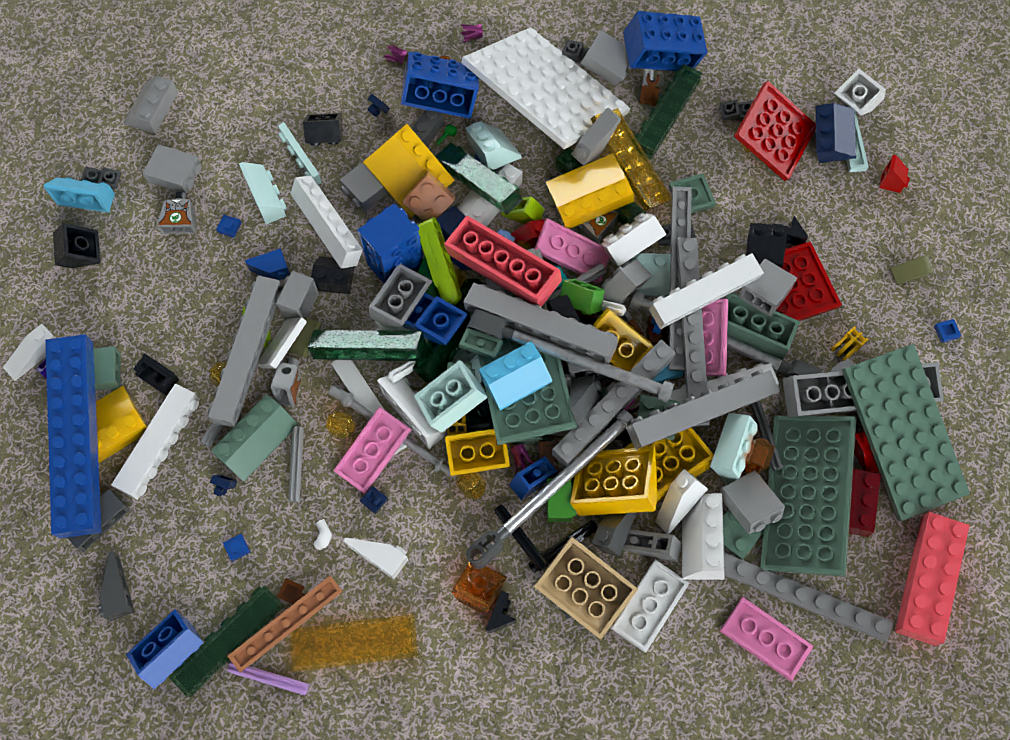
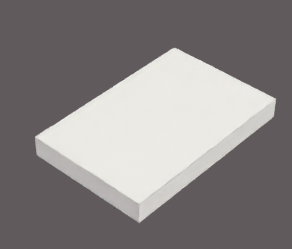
M302 317L287 318L259 359L257 366L260 368L276 369L307 321Z

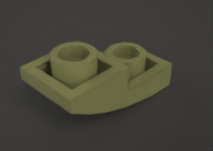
M927 255L890 268L897 286L934 273Z
M304 317L303 319L307 322L288 352L307 357L312 339L317 340L322 322Z

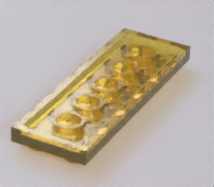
M618 108L612 110L621 120L606 147L611 154H614L641 206L646 212L672 200L670 194ZM602 113L594 115L590 119L592 123H594Z
M414 614L296 628L290 633L292 672L418 657Z

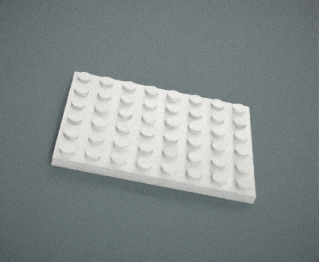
M531 27L462 58L461 63L563 149L577 143L606 108H610L620 118L627 115L630 111V108L622 100L618 99L610 90L602 86L599 81L581 69L573 60L563 55L559 49L554 47Z

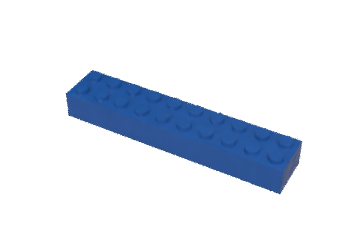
M86 334L45 339L51 535L61 539L102 533L93 341Z

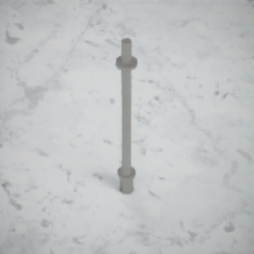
M336 384L330 388L328 394L341 402L343 407H351L369 420L374 415V413L356 402L352 393L345 392ZM406 437L403 444L435 465L434 471L436 473L442 470L453 479L458 477V475H450V469L445 463V457L438 459Z

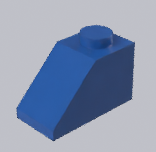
M281 248L245 260L249 270L260 276L282 280L290 275Z
M543 457L518 472L509 486L520 500H523L545 484L547 479H550L557 473V470L546 457Z

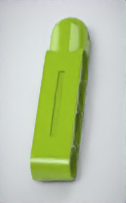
M432 217L418 224V233L421 237L420 242L440 298L454 306L460 301L462 294L450 255H448L444 245L445 240L441 227L436 218Z

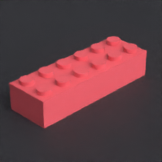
M467 215L444 243L448 255L532 305L537 304L542 307L562 281L560 269Z
M928 512L921 517L895 628L896 633L934 646L945 642L970 525L932 512Z

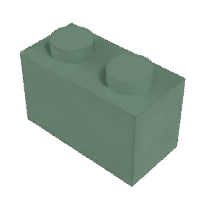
M115 346L94 349L95 389L97 391L121 387V353Z

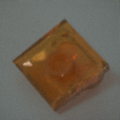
M469 562L453 587L452 594L462 604L480 613H486L491 610L507 577L487 566L482 569H476Z

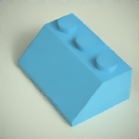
M57 177L44 184V189L55 203L62 206L109 213L115 196L111 187L106 183L97 184L87 180L77 181L68 177L65 179Z
M532 341L479 369L481 380L500 411L552 383L546 365Z

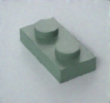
M467 328L459 346L462 349L496 360L504 343L501 339Z

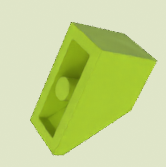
M530 196L508 200L501 216L525 225L530 221L542 220L545 209Z

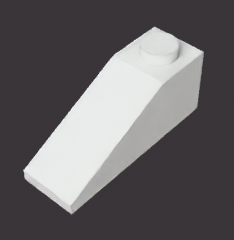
M40 324L26 335L4 365V370L16 381L46 357L45 339H53L55 336L43 324Z
M683 469L671 483L655 522L666 534H670L708 488L695 476Z
M351 538L343 540L346 546L393 580L408 561L407 552L398 545L395 548L391 544Z

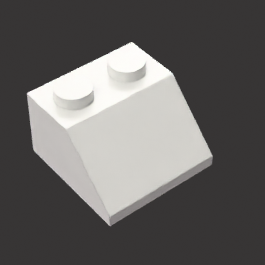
M858 69L834 92V95L861 116L871 112L884 100L886 89L862 70Z

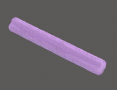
M232 662L229 663L227 670L232 674L302 695H306L309 687L307 683L248 666L240 673Z

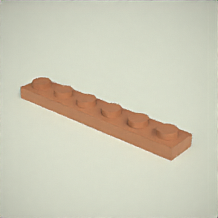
M330 575L230 653L228 658L241 673L343 591Z

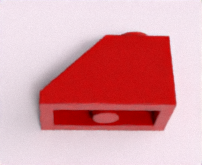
M892 155L883 170L879 188L901 193L904 187L907 188L910 177H907L909 169L897 155Z
M546 219L530 221L512 232L511 236L515 238L514 243L524 249L535 247Z
M865 432L855 434L854 454L862 470L873 473L879 472Z

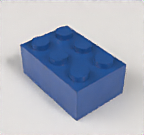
M174 609L126 655L137 675L155 689L176 668H179L192 653L196 652L204 642L192 624Z

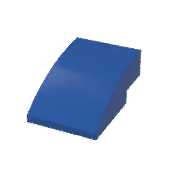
M424 293L402 327L425 339L447 345L468 317V314L437 296L434 298Z

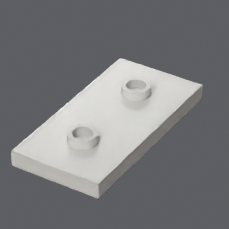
M655 559L638 584L637 592L610 629L646 653L686 590L689 582Z

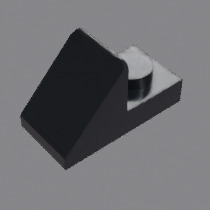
M794 216L788 227L787 243L800 245L806 243L808 235Z
M501 590L485 629L487 633L490 634L517 623L516 619L502 614L503 611H508L511 604L509 593Z

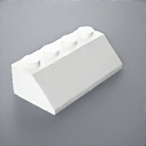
M509 163L492 171L487 170L457 208L464 215L473 218L487 227L521 185L522 171Z
M388 376L377 380L381 394L428 449L447 436L446 430L440 432L429 425L414 397L418 391L415 390L413 392L410 388L411 384L406 377L394 383L388 379Z
M722 493L703 494L682 519V579L724 580Z

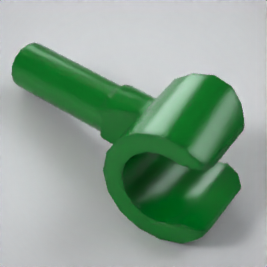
M447 125L444 134L435 143L439 146L448 135L454 137L457 133L456 127Z

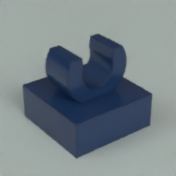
M373 94L369 96L368 100L372 104L369 106L368 111L372 115L377 117L380 111L386 114L390 110Z
M222 474L212 475L210 483L216 485L213 494L220 497L222 495L225 496L227 490L236 487L237 480Z
M372 486L362 497L360 503L376 515L388 501V498Z

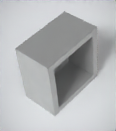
M637 259L632 263L626 262L622 267L620 266L613 272L611 279L606 280L601 285L605 290L603 300L617 304L625 303L647 282L652 274Z
M292 271L290 276L286 277L284 288L276 297V304L283 318L308 317L319 295L314 279Z

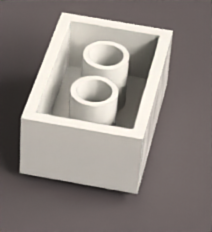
M641 213L634 218L635 221L631 224L626 223L621 226L618 233L615 235L609 234L603 239L604 242L601 243V246L612 263L621 266L667 235L655 215Z

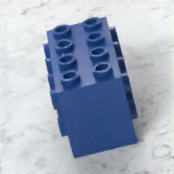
M637 11L623 31L630 68L692 72L708 53L699 16Z
M409 52L402 82L401 105L471 119L479 89V77L456 60L441 59L438 56H427L420 52Z
M395 204L385 207L379 215L370 218L362 227L357 229L366 264L384 284L396 266L400 264L417 272L424 256L421 251L422 245L420 243L421 237L418 233V225L414 221H410L404 209L398 208Z

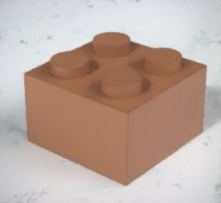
M429 171L403 198V203L423 221L432 217L437 219L455 201V195Z

